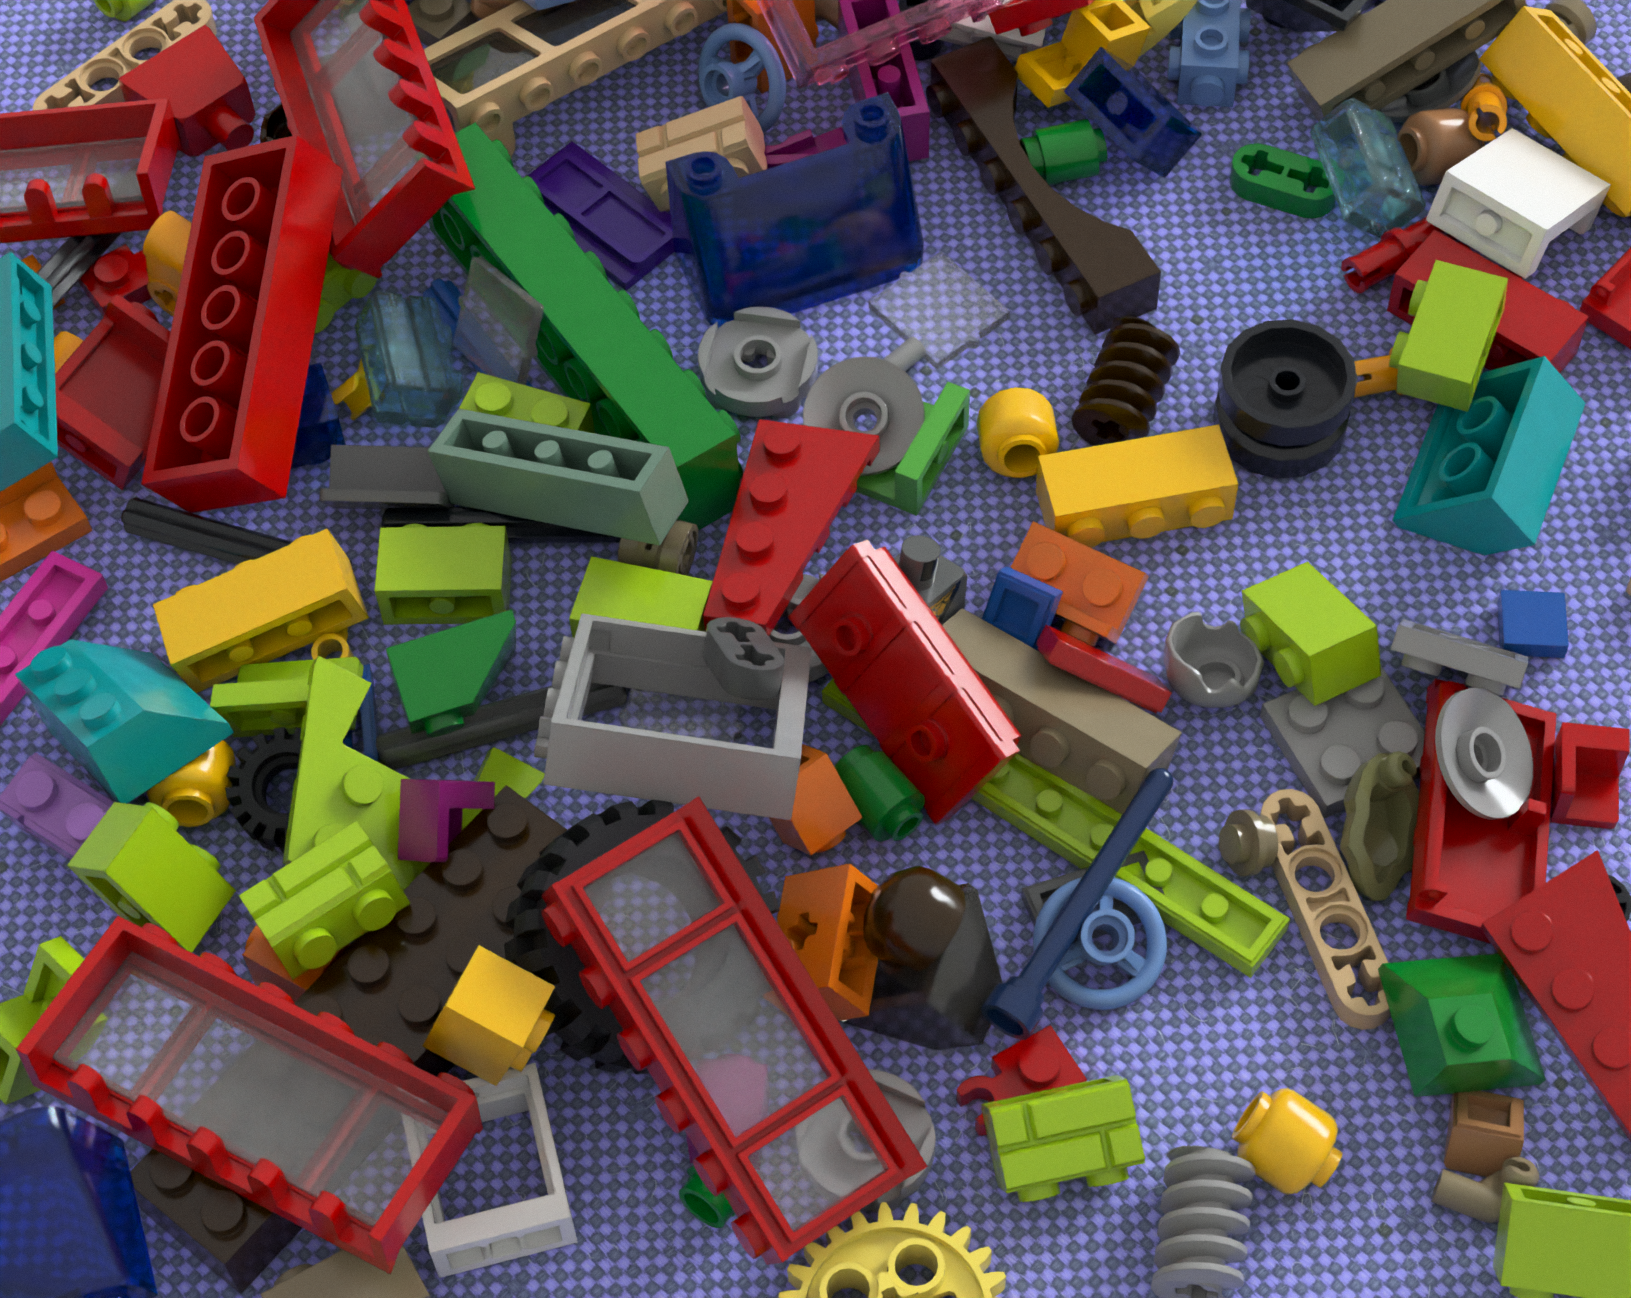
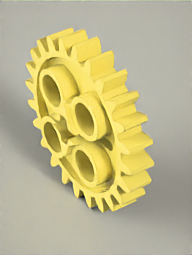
M881 1202L878 1211V1222L868 1223L864 1215L858 1211L851 1216L852 1230L845 1233L836 1225L826 1232L828 1243L826 1248L815 1242H811L803 1247L804 1257L810 1267L789 1264L787 1268L788 1281L798 1290L779 1292L778 1298H831L834 1293L846 1288L857 1289L865 1294L867 1298H942L948 1295L955 1298H998L995 1296L1005 1289L1006 1275L1004 1272L984 1273L991 1263L992 1250L989 1246L979 1248L970 1253L967 1251L971 1241L970 1227L966 1225L952 1236L945 1234V1212L939 1211L927 1226L919 1223L917 1204L911 1203L903 1220H893L887 1202ZM919 1264L932 1270L935 1276L924 1285L914 1286L902 1281L898 1273L908 1265Z

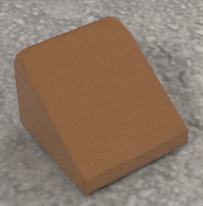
M1484 1091L1452 1093L1444 1154L1446 1168L1488 1177L1502 1170L1505 1160L1511 1157H1520L1524 1143V1100Z

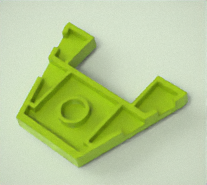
M318 656L309 669L307 683L309 691L306 713L302 719L300 741L302 742L297 778L293 784L283 864L291 863L355 821H358L373 845H375L388 863L404 891L431 863L398 860L401 779L410 778L343 744V740L372 683ZM493 747L487 752L474 781L495 782L494 797L507 785L526 799L542 782L545 773ZM463 808L462 830L482 809Z

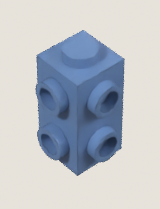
M1198 0L1183 20L1169 33L1170 39H1180L1179 46H1170L1167 71V80L1178 81L1177 104L1233 107L1236 84H1247L1250 52L1249 50H1239V42L1248 43L1251 9L1240 8L1241 0Z

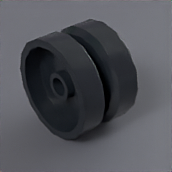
M1293 319L1265 321L1243 330L1227 346L1220 367L1219 391L1215 400L1213 414L1214 425L1219 424L1230 459L1250 472L1272 478L1303 477L1324 468L1340 452L1347 431L1350 408L1358 380L1354 358L1340 339L1317 325Z

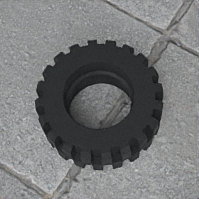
M650 800L641 807H636L632 801L612 805L600 814L596 815L593 813L556 837L539 852L540 857L525 869L517 883L518 888L521 890L520 896L509 903L505 924L514 927V938L504 944L505 959L555 986L544 1007L547 1011L555 1014L545 1036L555 1032L564 1040L560 1046V1051L576 1061L585 1057L595 1059L596 1069L612 1073L625 1069H632L635 1074L649 1073L647 1068L641 1071L636 1070L624 1054L617 1039V1034L623 1031L610 1007L606 1006L600 1009L586 992L579 977V972L585 969V966L572 945L568 944L562 947L550 933L541 914V910L547 907L541 895L555 882L562 880L674 812L672 802ZM729 827L721 828L720 831L770 912L774 914L780 911L775 891L763 894L756 877L766 871L756 855L744 860L735 849L742 839ZM677 832L583 888L592 902L595 894L609 881L625 875L642 877L668 890L683 906L691 923L721 905ZM731 924L696 946L693 970L685 987L671 998L653 1003L690 1062L699 1059L705 1054L719 1050L735 1039L734 1032L737 1029L750 1025L762 1009L760 1003L756 1000L758 996L770 992L772 986L750 950L742 941L737 929Z

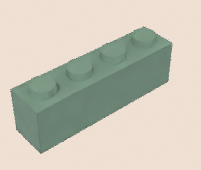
M458 409L427 451L445 492L449 495L451 504L659 546L689 502L670 448L661 445Z

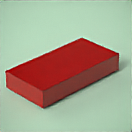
M1047 624L1036 642L1038 650L1048 663L1154 713H1162L1172 694L1156 676Z

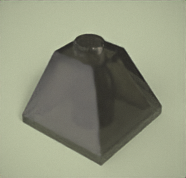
M969 883L959 885L964 890L966 909L959 930L946 950L929 967L921 971H915L901 965L899 969H896L878 958L869 1016L841 1020V1022L932 1050L983 1044L986 1033L992 1024L983 1016L981 1008L996 984L1002 983L978 890Z

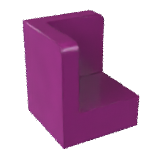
M401 779L398 860L446 862L448 858V844L462 831L463 808L494 809L495 782Z

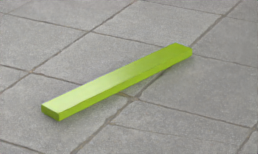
M832 679L822 690V703L872 734L845 694L841 693L834 683V679ZM1016 754L971 798L1080 869L1090 866L1123 815L1019 754ZM1146 828L1129 854L1145 851L1149 860L1145 868V874L1139 862L1121 867L1115 878L1129 882L1140 889L1156 906L1164 923L1251 978L1287 932L1290 918ZM1153 887H1162L1164 894L1154 889Z

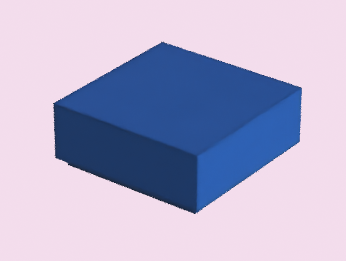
M1005 566L998 571L982 619L1038 650L1036 642L1045 625L1051 626L1063 591Z
M1501 590L1497 600L1500 648L1531 657L1565 658L1569 647L1565 593Z

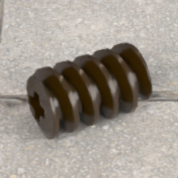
M1121 316L1113 319L1110 331L1107 333L1102 349L1094 363L1095 368L1092 369L1086 382L1087 386L1084 388L1079 399V405L1076 407L1071 418L1073 428L1080 438L1091 446H1098L1147 437L1150 430L1149 422L1154 419L1158 411L1156 403L1160 402L1166 391L1164 384L1169 382L1173 373L1172 366L1176 364L1181 354L1179 345L1170 335L1138 317Z

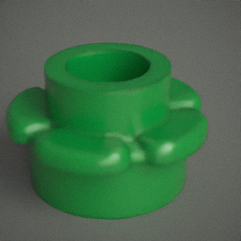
M694 1165L687 1169V1174L690 1177L679 1190L680 1200L700 1221L714 1228H722L730 1217L735 1215V1212L723 1192L718 1196H714L699 1177Z

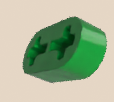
M1254 143L1239 148L1233 155L1229 182L1232 190L1239 197L1247 201L1299 217L1313 219L1323 217L1334 208L1339 178L1337 172L1330 165L1322 161L1270 145ZM1255 169L1262 170L1258 176L1251 175ZM1309 186L1317 187L1314 193L1306 192Z

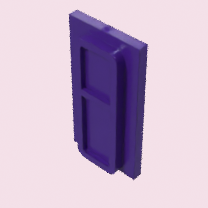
M573 141L527 175L538 186L544 200V205L553 215L556 213L562 214L567 220L575 236V241L583 252L592 251L602 263L607 277L626 291L692 238L691 229L668 212L659 211L652 200Z

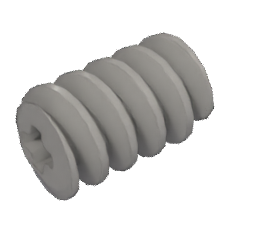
M1202 1146L1177 1147L1166 1154L1171 1162L1165 1166L1163 1181L1167 1189L1162 1192L1160 1208L1165 1215L1159 1219L1157 1235L1162 1242L1156 1246L1154 1262L1159 1270L1152 1276L1151 1290L1160 1298H1224L1222 1291L1242 1288L1245 1275L1239 1270L1225 1264L1238 1263L1245 1260L1248 1249L1243 1243L1228 1237L1246 1234L1250 1228V1220L1246 1216L1232 1210L1251 1206L1253 1194L1247 1188L1235 1183H1245L1254 1179L1256 1167L1251 1162L1220 1149Z

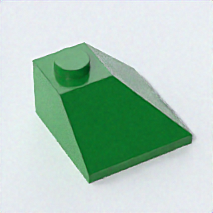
M512 609L386 648L391 676L411 734L425 730L429 738L446 735L464 727L463 718L475 714L516 650V620Z
M1498 953L1383 963L1378 968L1414 1097L1540 1085L1546 1080L1514 975Z

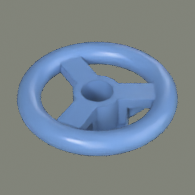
M729 23L713 31L703 45L698 64L699 85L707 107L743 96L758 120L763 133L766 132L780 117L786 97L785 73L777 51L761 32L746 24ZM733 40L742 41L754 49L744 62L736 64L718 56V53L727 42ZM765 68L769 82V95L766 107L759 115L754 92L757 87V76Z
M1114 877L1093 912L1083 922L1081 930L1077 935V941L1070 946L1049 979L1048 984L1068 1001L1096 1010L1123 1007L1146 994L1161 974L1167 952L1165 926L1153 902L1134 885ZM1081 878L1062 885L1043 904L1034 927V951ZM1113 898L1128 905L1141 920L1147 938L1145 958L1132 950L1135 942L1134 927L1126 915L1113 909ZM1094 930H1104L1111 936L1113 945L1110 951H1102L1094 945L1092 941ZM1089 960L1102 966L1114 964L1132 978L1115 988L1092 989L1077 983L1065 971Z

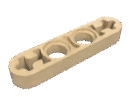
M174 0L41 93L35 99L32 107L33 110L125 102L118 78L147 61L135 59L136 53L150 47L163 51L205 24L216 36L217 29L211 6L206 0ZM114 78L118 80V83L109 90L94 91L91 89V86L100 79Z
M1294 789L1278 790L1270 794L1263 802L1260 815L1267 816L1273 822L1278 836V853L1274 863L1271 865L1335 1013L1341 1021L1350 1027L1361 1030L1375 1029L1384 1024L1391 1015L1378 972V968L1383 963H1388V960L1318 805L1312 797L1302 791ZM1286 813L1291 821L1301 820L1298 832L1300 848L1293 851L1295 839L1287 824L1277 825L1279 814ZM1305 866L1320 867L1329 874L1332 885L1324 891H1309L1300 886L1296 880L1295 873ZM1338 922L1346 924L1353 929L1357 935L1358 942L1349 949H1335L1324 942L1320 930L1329 923ZM1359 963L1361 965L1358 977L1363 988L1367 992L1378 991L1375 1004L1372 1006H1368L1363 997L1351 998L1356 983L1355 975L1351 968Z

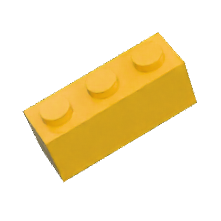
M1219 424L1038 456L1036 495L1045 526L1090 548L1102 542L1130 537L1145 539L1156 536L1164 531L1192 526L1207 528L1221 521L1233 519L1238 481Z
M327 528L313 535L301 536L291 542L290 545L258 559L239 563L232 570L203 583L184 587L177 591L175 595L153 604L170 666L195 693L210 688L213 684H219L237 676L239 668L244 664L267 663L315 642L318 637L324 634L336 633L369 618L350 560Z

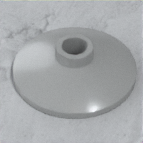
M876 357L850 358L828 368L810 388L803 409V425L879 435L880 452L871 467L866 465L860 476L880 474L899 465L925 421L922 396L913 379L894 363ZM863 414H871L877 418V423L869 431H860L855 427L856 419Z
M1469 688L1452 695L1445 702L1439 713L1435 733L1438 763L1447 786L1460 804L1478 817L1496 820L1515 814L1527 800L1533 780L1532 751L1520 719L1505 700L1489 690Z

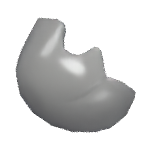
M1192 612L1172 623L1165 640L1164 665L1168 683L1183 700L1201 707L1226 708L1242 703L1256 691L1264 662L1256 644L1248 636L1238 631L1235 622L1228 620L1221 626H1209L1203 621L1200 612Z

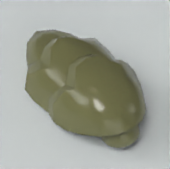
M1405 752L1378 753L1360 765L1352 776L1343 800L1346 818L1340 849L1347 860L1348 871L1357 893L1365 900H1385L1395 890L1401 877L1410 871L1413 866V836L1417 822L1419 792L1412 776L1417 774L1416 764L1411 756Z

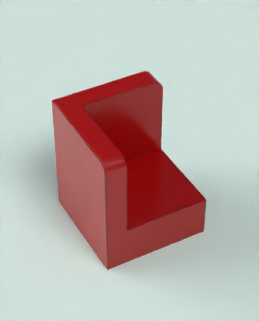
M1562 722L1554 747L1550 823L1604 829L1616 827L1619 820V776L1630 752L1629 729Z

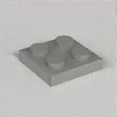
M1403 619L1398 624L1390 649L1404 654L1401 665L1435 676H1439L1443 666L1468 673L1465 681L1466 685L1473 688H1483L1502 696L1504 695L1506 685L1520 689L1528 665V656Z
M1382 666V676L1316 706L1298 689L1262 704L1260 718L1305 790L1318 805L1323 818L1345 810L1343 800L1352 776L1360 765L1378 753H1393L1396 751L1407 753L1416 764L1417 774L1412 776L1413 780L1421 777L1419 771L1420 760L1423 755L1425 731Z

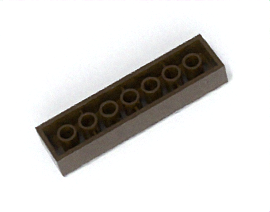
M506 785L494 797V809H482L448 844L447 861L431 862L404 890L410 905L396 913L391 922L385 927L375 931H368L357 938L300 996L295 1005L316 1016L322 1011L333 1014L344 1021L353 1030L355 1036L375 1046L379 1042H386L396 1046L412 1059L414 1066L436 1077L439 1073H448L455 1064L422 1047L478 945L505 959L504 944L514 938V927L505 924L509 903L517 899L521 893L517 883L525 869L540 857L539 852L567 829ZM611 881L606 883L594 896L592 904L597 912L613 896ZM257 1041L182 1119L196 1127L203 1126L210 1129L223 1141L257 1159L264 1158L271 1161L284 1173L298 1180L358 1091ZM383 1104L380 1106L324 1191L335 1194L403 1121L401 1113ZM154 1149L123 1178L143 1213L240 1294L244 1292L302 1229L300 1226Z

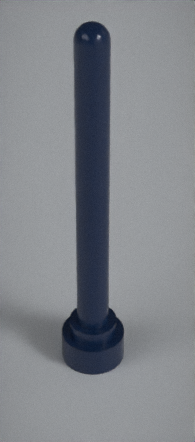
M1155 768L1148 774L1019 976L1009 977L1006 983L996 984L981 1008L983 1016L999 1031L1020 1040H1026L1032 1034L1043 1016L1041 1005L1044 1002V996L1041 993L1079 934L1083 922L1093 912L1171 790L1173 776L1167 769Z

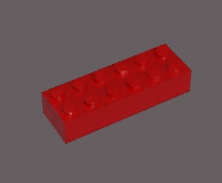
M299 135L204 156L141 485L190 513L286 498L343 173L342 168Z

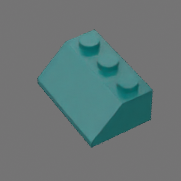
M1545 356L1482 372L1468 412L1437 404L1392 521L1400 529L1484 556L1535 545L1586 403Z
M69 639L60 646L49 647L41 651L33 658L29 666L15 674L49 732L118 803H129L234 733L230 724L150 652Z

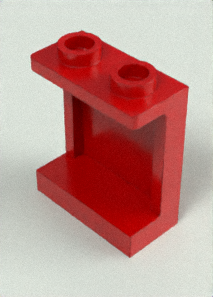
M115 294L107 304L103 319L55 373L57 441L60 447L123 491L146 461L171 331L159 324L155 314L146 306L138 302L130 303L120 295Z

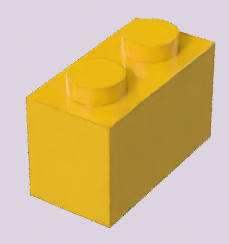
M478 945L422 1047L497 1086L509 1067L522 1072L532 1053H535L555 1017V1014L544 1009L555 986Z

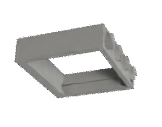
M581 613L575 638L563 636L560 659L555 664L552 688H548L544 715L540 716L534 757L546 759L543 784L646 800L667 801L686 805L699 796L708 809L791 821L801 761L812 648L773 642L784 658L780 693L777 697L768 700H748L727 693L703 658L706 632ZM591 682L776 709L772 748L582 721V716Z

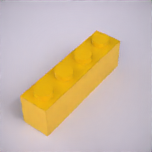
M1523 6L1479 60L1493 74L1490 79L1503 91L1504 95L1512 100L1517 99L1529 112L1526 115V120L1530 126L1544 137L1553 138L1565 151L1562 157L1611 184L1603 204L1620 217H1631V93L1551 10Z

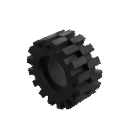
M285 727L273 729L275 738L268 741L263 733L252 738L257 747L251 752L242 747L236 754V757L241 762L239 768L230 766L227 774L232 787H226V797L233 806L230 810L235 819L253 840H258L263 848L273 852L275 847H279L283 854L289 813H279L271 809L267 804L266 790L272 778L278 773L287 769H298L302 741H300L301 728L297 727L295 735H290Z

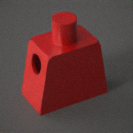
M206 24L118 78L125 102L169 98L183 146L180 151L189 157L199 156L218 143L228 151L246 147L253 139L254 130L249 123L253 122L256 113L246 79Z

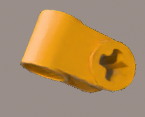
M169 210L163 213L150 228L143 244V253L146 256L149 280L147 288L149 294L165 312L174 316L192 222L175 211Z

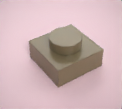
M414 0L408 6L420 41L427 46H431L479 21L472 13L471 3L466 0Z

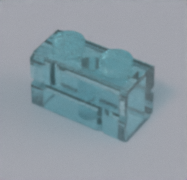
M1351 98L1342 102L1312 127L1310 131L1312 140L1345 222L1359 229L1365 228L1366 232L1381 239V236L1386 231L1394 227L1402 228L1424 211L1426 203L1401 142L1397 140L1398 135L1389 116L1376 109L1371 110L1367 104Z
M376 291L369 296L354 325L374 418H376L377 423L403 425L408 421L411 426L437 428L443 424L452 406L460 402L463 393L462 373L460 370L453 369L449 354L452 346L451 327L448 324L442 323L435 298L409 295L404 299L402 294Z

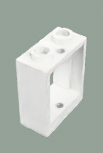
M536 1063L525 1065L522 1072L509 1067L497 1086L480 1077L464 1080L463 1082L475 1093L482 1122L529 1111L548 1195L445 1221L441 1196L438 1190L423 1213L422 1218L429 1252L439 1278L578 1243ZM401 1114L413 1168L429 1144L428 1136L434 1135L436 1131Z

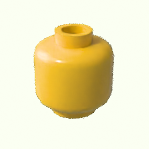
M1014 387L997 392L989 397L981 406L976 422L983 460L993 472L1011 478L1033 476L1037 474L1038 456L1057 453L1060 442L1053 407L1042 394L1029 388Z
M222 740L147 790L149 802L164 808L176 818L179 826L198 827L217 818L230 805L226 797V787H232V783L227 777L229 767H236L233 749Z
M1289 1088L1279 1089L1270 1096L1263 1091L1259 1092L1243 1112L1232 1133V1139L1239 1143L1237 1157L1251 1162L1256 1167L1255 1175L1287 1195L1300 1192L1310 1182L1321 1188L1336 1170L1343 1154L1334 1147L1338 1135V1127L1334 1117Z

